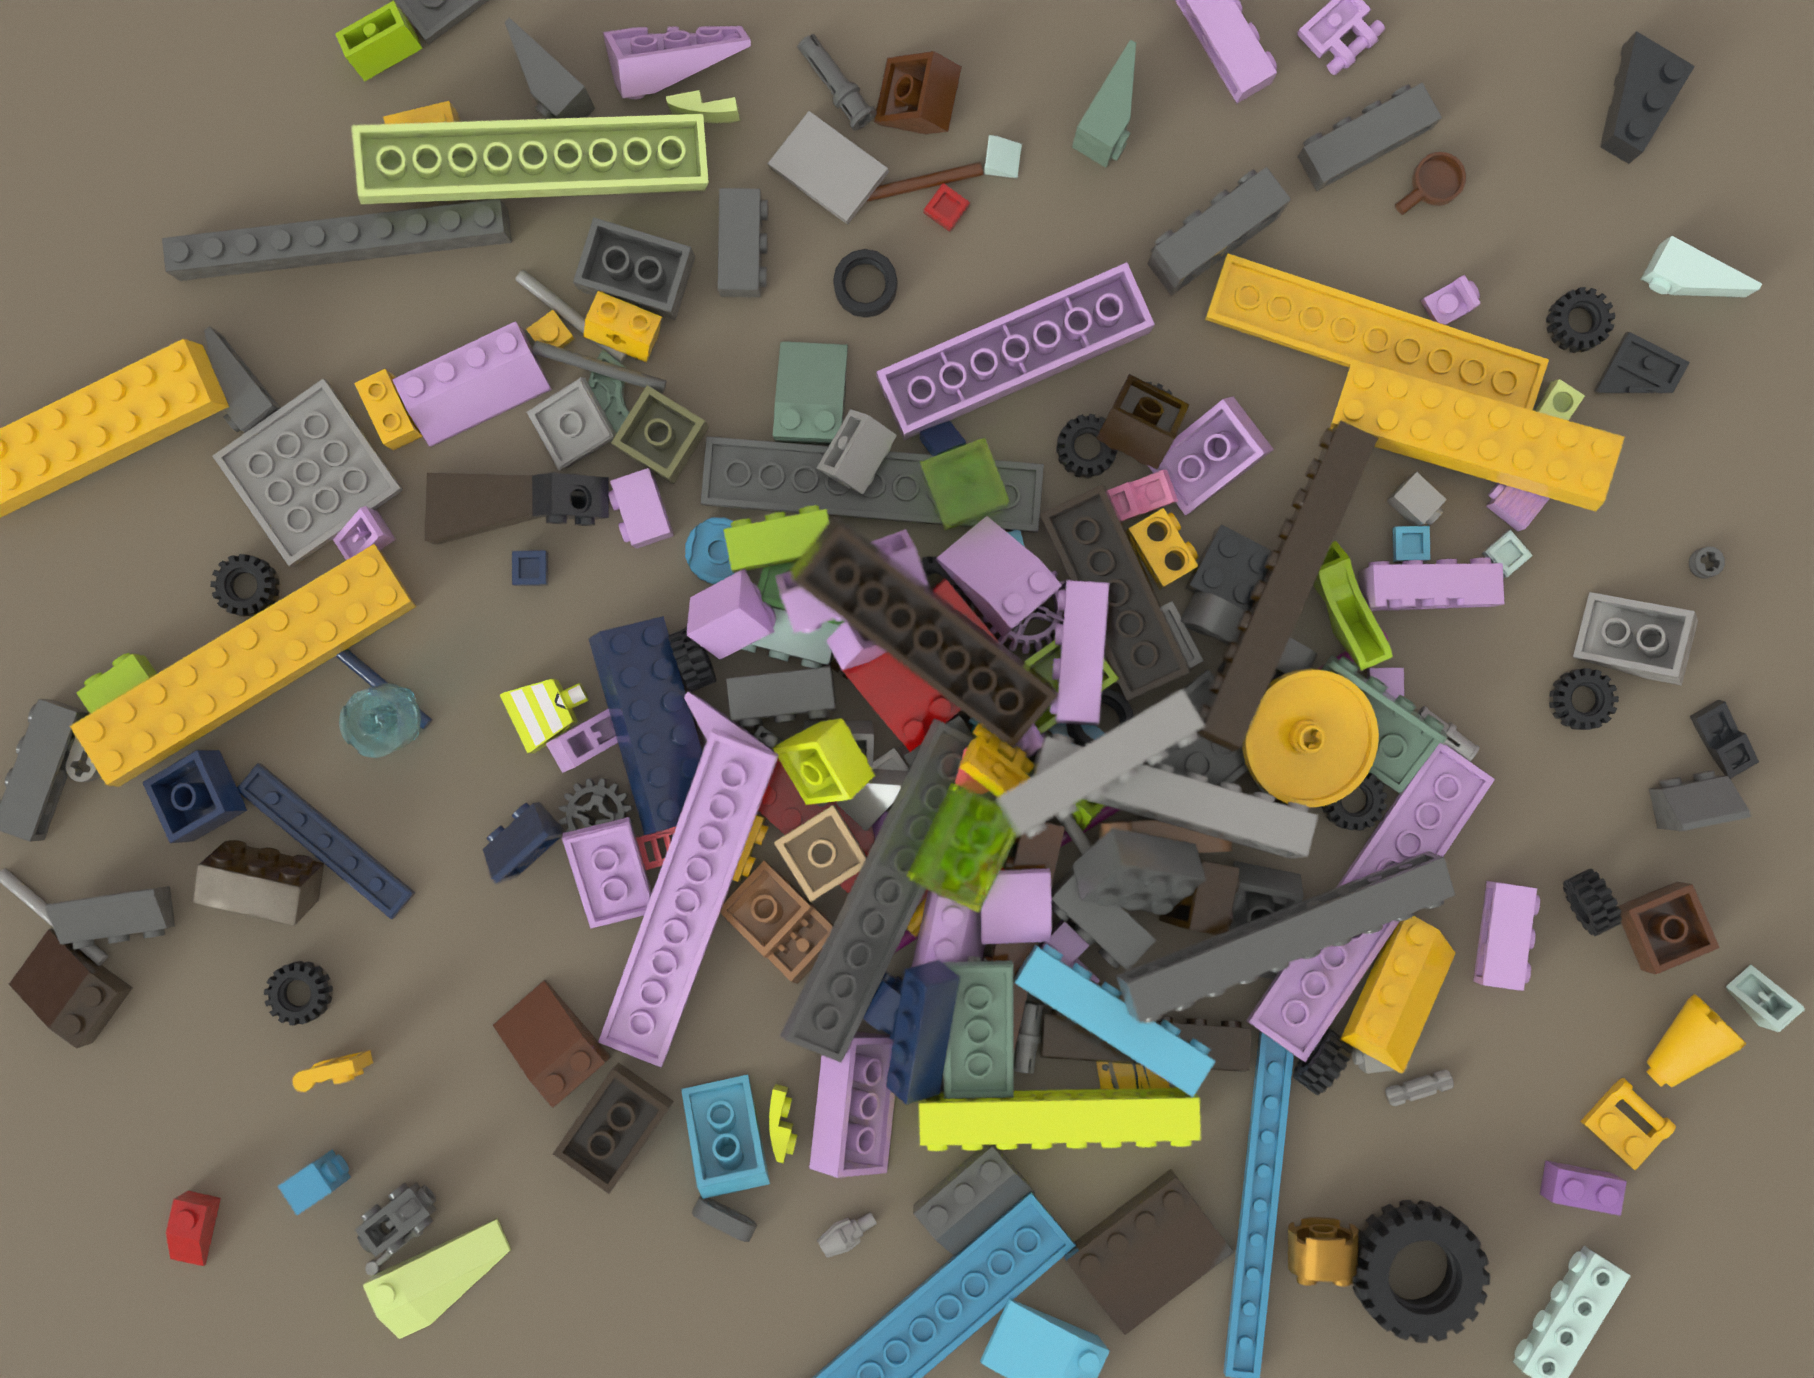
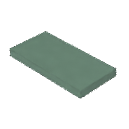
M1013 961L943 962L960 977L944 1065V1099L1014 1097Z

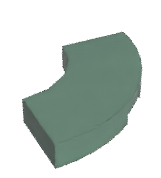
M604 349L597 357L598 360L626 368ZM591 372L589 386L617 434L630 413L627 410L623 397L625 382Z

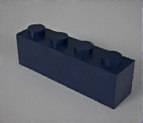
M940 960L905 969L886 1087L906 1105L939 1095L960 981V977Z

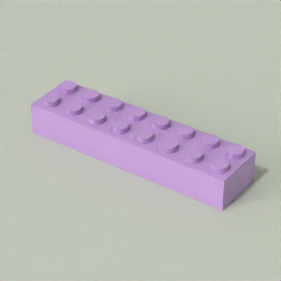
M1126 262L876 372L877 380L901 435L906 440L920 434L922 430L957 418L1149 334L1155 324Z

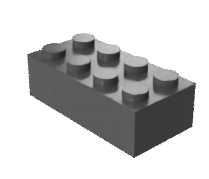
M1267 167L1258 173L1254 169L1237 182L1239 185L1231 193L1227 189L1222 191L1210 201L1211 206L1205 212L1201 213L1199 209L1183 220L1182 223L1184 225L1176 233L1169 230L1155 241L1156 246L1151 249L1152 255L1148 265L1171 296L1226 257L1227 253L1233 252L1281 216L1291 199Z

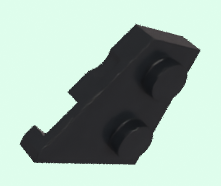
M1626 332L1594 391L1597 393H1673L1690 362L1631 332Z

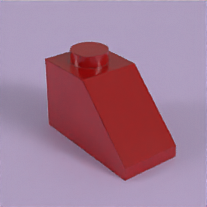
M186 1191L173 1199L166 1229L170 1259L200 1266L206 1265L221 1200L220 1197Z

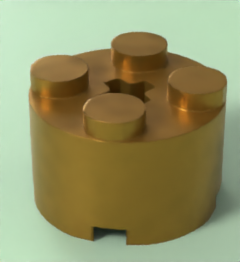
M1326 1217L1301 1219V1225L1295 1227L1294 1221L1288 1225V1269L1296 1275L1297 1283L1315 1285L1318 1281L1332 1282L1337 1286L1352 1285L1358 1266V1228L1349 1223V1229L1341 1227L1340 1220Z

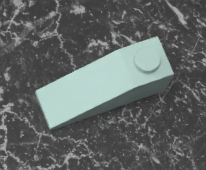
M1673 236L1659 244L1641 280L1649 283V287L1657 293L1687 296L1747 297L1758 291L1762 283Z

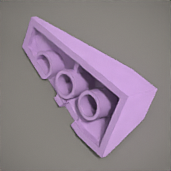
M742 26L700 27L696 30V33L679 30V27H668L667 33L648 34V27L603 32L614 83L621 97L629 99H641L646 94L661 91L751 46L750 38Z

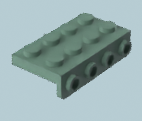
M1331 655L1321 670L1341 675L1354 683L1368 698L1376 715L1379 735L1378 749L1369 773L1374 774L1379 780L1401 794L1439 743L1446 741L1447 735L1443 730L1445 725L1430 714L1425 718L1414 711L1416 705L1404 696L1399 695L1395 698L1386 692L1388 687L1376 677L1371 675L1367 679L1357 672L1359 667L1348 658L1342 656L1339 660Z

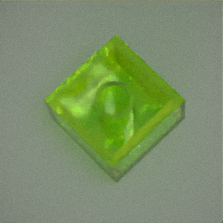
M985 437L920 462L921 472L944 531L1006 508L1010 503Z

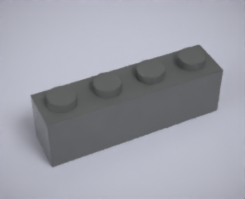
M1420 83L1413 88L1407 84L1391 95L1393 99L1383 104L1378 100L1362 110L1363 115L1352 120L1350 116L1346 117L1332 127L1334 131L1324 136L1319 132L1303 142L1304 147L1297 157L1316 191L1433 129L1442 119V116L1424 84Z
M38 699L37 703L32 706L28 715V722L30 723L27 732L19 740L16 748V753L18 754L14 767L7 773L4 782L6 789L2 800H0L1 832L29 842L45 840L68 777L66 761L75 739V734L70 726L88 716L89 712L50 699Z

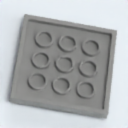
M324 378L212 455L290 567L296 566L333 540L361 507L367 506L376 510L403 491L361 428Z

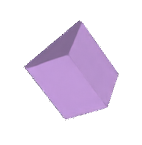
M745 569L690 597L687 636L719 660L775 632Z

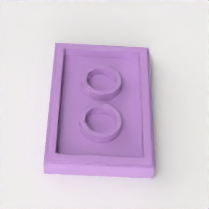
M630 817L563 833L562 840L590 929L644 916L652 890Z

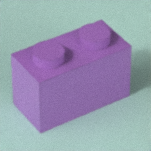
M1545 1161L1540 1195L1552 1203L1621 1216L1627 1181L1610 1172Z

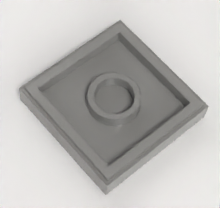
M580 377L527 411L529 418L559 471H564L612 441L616 435L586 378Z

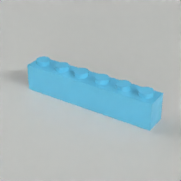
M1036 944L1034 945L1013 979L1017 985L1193 1097L1215 1063V1060L1208 1055L1211 1050L1209 1047L1195 1038H1192L1190 1043L1178 1036L1181 1030L1165 1019L1162 1020L1161 1024L1156 1021L1152 1023H1139L1129 1015L1125 1001L1119 998L1122 994L1120 990L1105 981L1102 986L1090 980L1093 973L1076 962L1071 968L1061 961L1063 954L1048 944H1045L1043 949Z

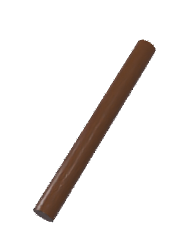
M977 162L879 185L866 202L931 188L943 183L948 184L982 176V164Z

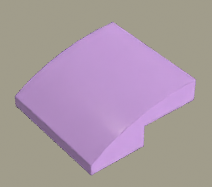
M1050 869L980 871L982 944L1051 942Z

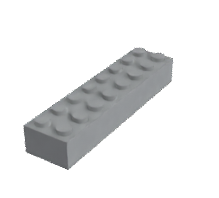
M1053 734L1052 737H1046L1043 740L1042 747L1036 752L1034 767L1031 770L1030 777L1036 776L1083 747L1073 745L1074 739L1064 735ZM1155 763L1153 766L1142 764L1136 766L1139 774L1120 784L1117 778L1105 785L1108 792L1092 801L1289 859L1308 856L1318 815L1308 813L1309 807L1295 802H1288V805L1274 803V796L1255 792L1254 795H1246L1241 793V787L1230 783L1221 782V786L1208 784L1207 777L1195 773H1188L1187 776L1173 774L1175 768L1160 763Z

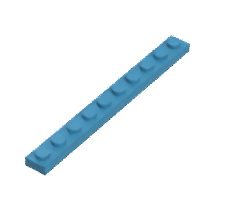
M1259 1031L1223 1370L1225 1377L1260 1378L1294 1058L1291 1052L1261 1031Z

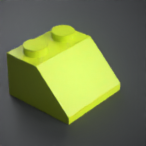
M842 718L818 722L772 748L775 753L779 754L778 759L806 805L851 800L875 776L866 756L861 752L851 734V730Z

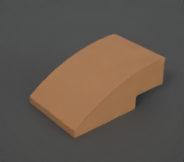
M765 860L724 902L720 912L763 957L768 958L791 982L797 984L814 967L823 948L822 946L834 925Z

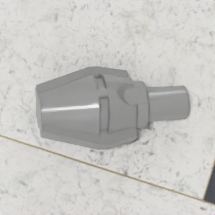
M871 1212L858 1220L852 1219L850 1221L849 1218H845L834 1223L817 1241L826 1258L852 1250L861 1242L860 1237L863 1236V1232L877 1223Z

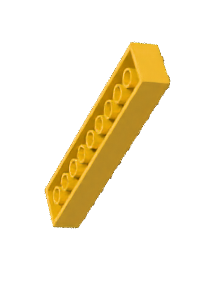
M373 544L74 723L70 728L105 784L120 787L330 660L340 652L414 609L416 605L382 551Z

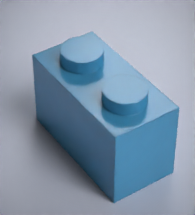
M332 1149L280 1184L278 1188L296 1215H298L351 1178L348 1174L349 1167L345 1159L339 1154L336 1155Z

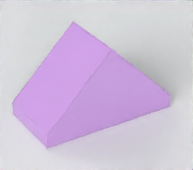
M367 506L361 507L333 539L346 560L373 544L381 550L396 540L379 512Z

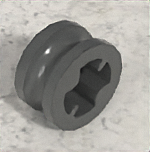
M1705 547L1696 550L1689 558L1690 571L1699 578L1716 576L1725 566L1723 553L1715 547ZM1708 554L1709 561L1714 563L1713 567L1705 570L1706 566L1704 563H1701V558L1707 557Z

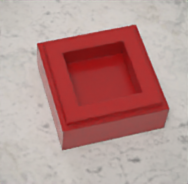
M943 183L923 209V213L951 232L970 206V202Z

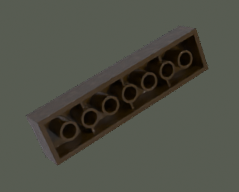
M836 514L790 569L795 583L1011 748H1014L1058 696L1047 679Z

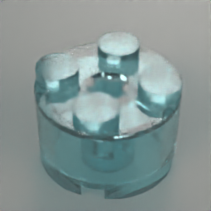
M390 683L378 684L355 693L350 697L346 705L343 706L339 716V726L343 739L348 745L351 744L356 748L359 754L370 758L383 757L407 746L418 737L421 724L420 709L413 692L407 688Z

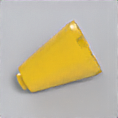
M1694 993L1688 998L1646 1061L1651 1067L1646 1072L1661 1087L1666 1083L1670 1087H1674L1741 1050L1747 1043Z

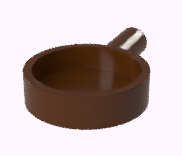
M1435 152L1427 155L1414 170L1412 177L1414 190L1395 204L1397 211L1404 215L1421 201L1436 206L1445 205L1453 201L1465 186L1466 172L1463 164L1450 153Z

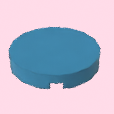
M710 518L700 523L690 532L685 544V558L691 571L701 580L713 585L735 574L731 570L724 529L731 528V522L733 521L727 518Z

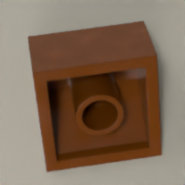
M935 51L887 58L874 123L920 134L948 132L962 66Z

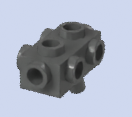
M417 1182L411 1187L404 1183L388 1195L391 1199L389 1204L382 1209L376 1204L361 1216L364 1223L355 1229L359 1235L357 1238L361 1247L366 1252H371L374 1257L384 1250L390 1255L406 1243L402 1236L411 1229L417 1234L432 1223L433 1220L430 1215L437 1209L433 1205L436 1202V1197L430 1188L426 1185L420 1187ZM387 1221L385 1225L388 1227V1229L392 1227L389 1233H386L382 1230V1222Z

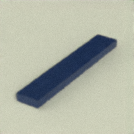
M257 763L237 787L242 796L390 919H394L416 893L261 763Z

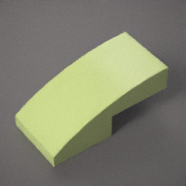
M699 90L666 96L671 114H703L704 122L707 123L740 121L735 97L703 103Z

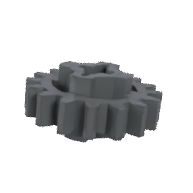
M589 778L586 779L585 788L581 784L576 783L573 785L575 794H564L569 803L568 805L559 806V810L566 812V817L558 821L559 824H568L569 829L564 832L566 833L579 829L575 818H579L586 828L627 818L626 812L634 808L632 805H625L623 802L629 796L628 793L620 795L616 793L619 784L614 783L608 788L607 779L601 778L598 786H595L593 779ZM593 792L588 803L585 805L577 804L584 795ZM608 796L615 802L618 812L613 811L607 803ZM599 806V812L610 818L597 820L594 823V817L582 811L594 810Z

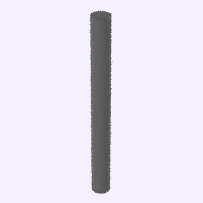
M536 340L533 347V354L643 388L648 385L662 394L666 387V380Z

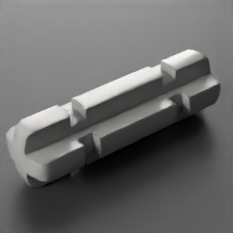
M1441 1070L1433 1073L1434 1076L1432 1077L1425 1075L1403 1082V1086L1397 1084L1387 1087L1385 1091L1388 1102L1392 1106H1398L1406 1103L1405 1100L1407 1099L1411 1102L1436 1094V1090L1443 1092L1454 1087L1452 1076L1449 1071Z

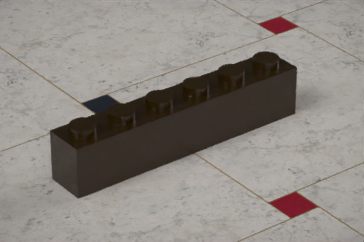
M1051 1009L1050 1014L1042 1016L1040 1058L1142 1065L1056 1009ZM1163 1016L1156 1021L1161 1024L1162 1020L1165 1019L1181 1030L1178 1036L1190 1043L1192 1038H1195L1209 1047L1211 1050L1208 1055L1215 1060L1210 1070L1250 1071L1251 1029L1241 1028V1022L1221 1021V1026H1207V1019L1187 1018V1024L1173 1023V1017Z

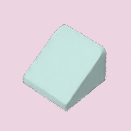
M989 135L984 174L1017 178L1022 144Z

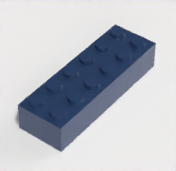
M664 616L600 631L589 638L644 836L677 826L703 755L691 710L684 699L686 693L673 654L674 652L670 645Z

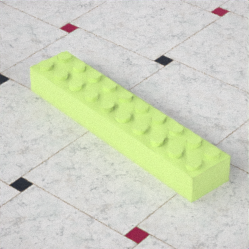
M703 114L352 125L357 191L361 204L703 191L709 183Z

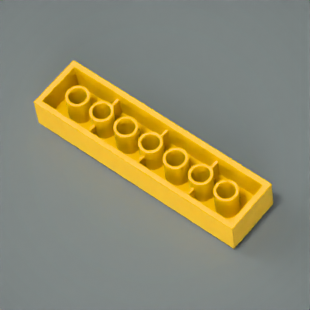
M183 338L0 428V518L228 408V402L203 345Z
M1352 359L1330 427L1332 429L1342 420L1377 437L1378 440L1374 447L1595 512L1605 501L1624 441V437L1355 359Z

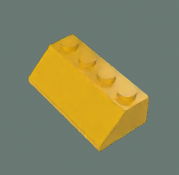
M1415 916L1398 923L1380 950L1340 1038L1345 1043L1399 1073H1404L1456 954L1439 929Z

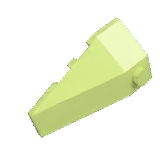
M497 1218L378 1272L363 1284V1287L376 1317L401 1339L431 1325L511 1250V1247Z

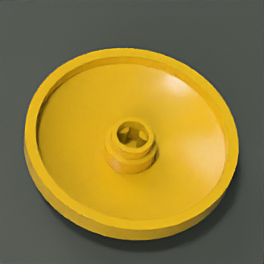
M1301 669L1286 673L1271 681L1242 744L1245 763L1257 784L1268 794L1285 803L1295 802L1306 805L1309 808L1335 803L1354 791L1365 779L1373 765L1379 740L1376 715L1365 694L1354 683L1341 675L1320 669Z

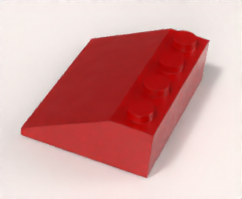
M946 579L932 589L996 639ZM887 652L868 663L842 670L910 752L923 743L934 719L946 723L962 710Z

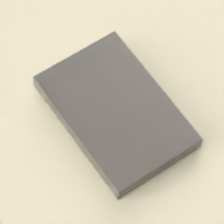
M810 111L807 112L768 162L772 170L847 225L889 173L886 166Z

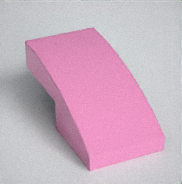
M1167 470L1158 471L1136 481L1127 482L1108 490L1122 522L1178 502Z

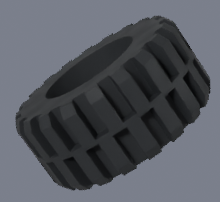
M1402 1200L1399 1203L1400 1207L1395 1208L1391 1204L1381 1207L1383 1212L1381 1216L1377 1218L1372 1213L1365 1220L1369 1224L1368 1228L1365 1231L1358 1229V1266L1356 1276L1353 1277L1354 1285L1352 1287L1356 1297L1386 1331L1391 1330L1398 1338L1407 1340L1410 1336L1416 1343H1427L1428 1336H1432L1438 1342L1446 1340V1332L1451 1330L1457 1335L1465 1329L1462 1323L1467 1318L1474 1321L1479 1315L1475 1308L1478 1303L1485 1304L1488 1296L1482 1290L1483 1285H1490V1273L1484 1269V1266H1487L1489 1262L1486 1253L1480 1248L1482 1243L1460 1219L1441 1206L1435 1207L1431 1202L1420 1200L1418 1204H1415L1411 1200ZM1414 1242H1435L1445 1251L1447 1258L1446 1274L1440 1286L1431 1294L1419 1299H1404L1396 1295L1389 1284V1271L1395 1256L1404 1247Z

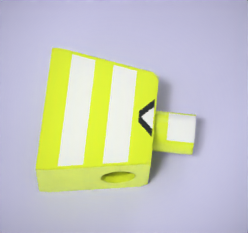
M549 679L500 694L527 753L538 752L546 746L547 742L576 725L578 720L573 708L589 701L581 683L563 690L557 679Z

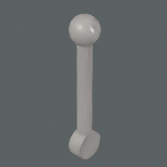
M411 1229L403 1238L408 1243L413 1237L421 1236L423 1230L416 1234ZM406 1243L392 1254L388 1255L385 1252L376 1261L368 1262L365 1267L366 1273L369 1275L377 1274L380 1266Z

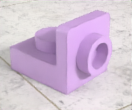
M1465 275L1421 300L1431 321L1443 325H1448L1473 311L1481 304L1477 286L1473 281H1468Z

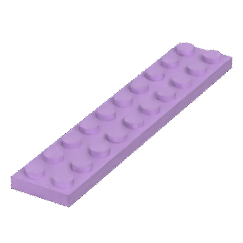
M715 729L711 731L598 1043L658 1067L663 1066L779 754Z
M1439 743L1404 791L1398 795L1337 887L1427 851L1444 856L1495 779L1447 745ZM1400 921L1386 923L1380 931L1375 933H1361L1354 936L1348 944L1324 948L1316 957L1309 959L1300 958L1290 962L1289 967L1279 971L1246 1021L1300 1060L1306 1062Z

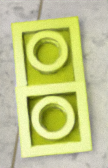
M775 1084L769 1112L770 1139L776 1161L784 1163L786 1154L793 1155L797 1134L791 1133L793 1123L780 1120L781 1117L788 1118L792 1098L786 1097L788 1087Z

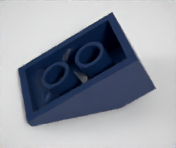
M526 802L512 814L515 820L508 827L504 828L501 825L486 838L489 844L483 848V853L491 879L496 884L517 878L557 842L565 832L562 826L540 802L533 803L531 806Z

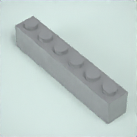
M1182 689L998 797L996 802L1017 837L1026 833L1028 838L1046 829L1047 826L1044 821L1056 814L1058 819L1061 820L1078 810L1075 802L1086 796L1091 802L1108 792L1105 785L1117 778L1120 784L1139 774L1136 766L1146 760L1152 766L1169 756L1166 751L1168 747L1178 742L1182 748L1198 739L1199 736L1196 731L1205 725Z

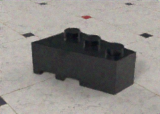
M1637 31L1622 45L1620 54L1622 58L1614 81L1615 90L1612 103L1608 109L1600 145L1602 149L1628 164L1644 152L1695 67Z

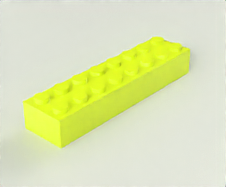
M1178 1087L1153 1089L1014 1090V1097L944 1099V1092H940L939 1095L919 1101L920 1146H927V1150L944 1151L948 1149V1145H962L963 1150L983 1149V1144H997V1149L1001 1150L1017 1149V1144H1031V1147L1034 1149L1052 1148V1143H1066L1068 1148H1086L1087 1143L1101 1142L1102 1147L1117 1148L1122 1146V1142H1136L1138 1147L1157 1146V1141H1171L1172 1146L1183 1147L1191 1146L1192 1141L1201 1140L1200 1098L1196 1093L1192 1097Z

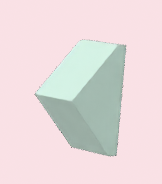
M1749 965L1726 986L1727 991L1758 1026L1776 1032L1784 1029L1805 1010L1803 1005L1752 965Z

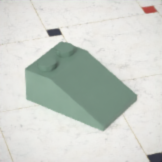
M1131 39L1077 126L1072 148L1104 167L1108 166L1111 159L1118 161L1131 134L1127 131V127L1131 117L1136 42Z
M780 342L773 438L775 442L815 445L831 444L844 421L848 345Z

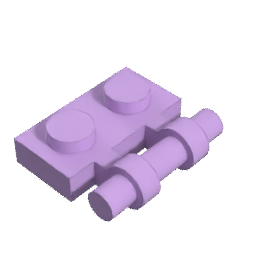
M1331 0L1299 29L1297 35L1319 59L1328 50L1332 52L1335 58L1327 64V69L1331 74L1336 75L1343 68H1349L1356 61L1355 57L1365 48H1371L1378 41L1377 37L1385 31V26L1379 20H1376L1370 26L1364 22L1363 19L1369 14L1371 8L1363 0ZM1352 30L1357 38L1346 46L1340 39Z

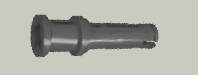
M815 34L808 35L802 39L797 48L832 93L835 107L843 110L851 121L850 127L853 130L863 128L876 116V109L873 106L869 107L859 93V86L848 81Z

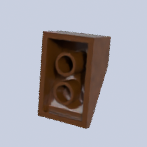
M546 980L493 1024V1027L529 1081L552 1108L611 1058L609 1053L598 1043L597 1039Z

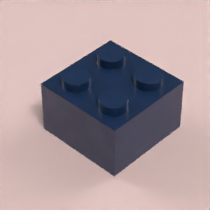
M196 750L142 782L169 843L194 842L248 811L220 750Z

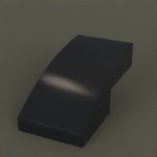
M1717 700L1690 716L1703 743L1725 776H1729L1731 779L1759 763L1746 733L1738 730L1726 702Z

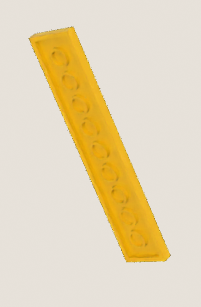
M1229 253L1225 257L1205 317L1207 321L1349 368L1352 359L1529 410L1534 408L1549 359Z

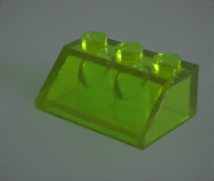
M951 783L906 878L980 913L1017 835L998 804L969 789Z

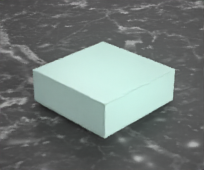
M1511 530L1504 533L1482 552L1486 558H1491V563H1503V578H1507L1533 556Z

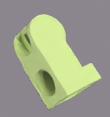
M1558 379L1549 384L1544 392V397L1535 411L1569 420L1585 395Z

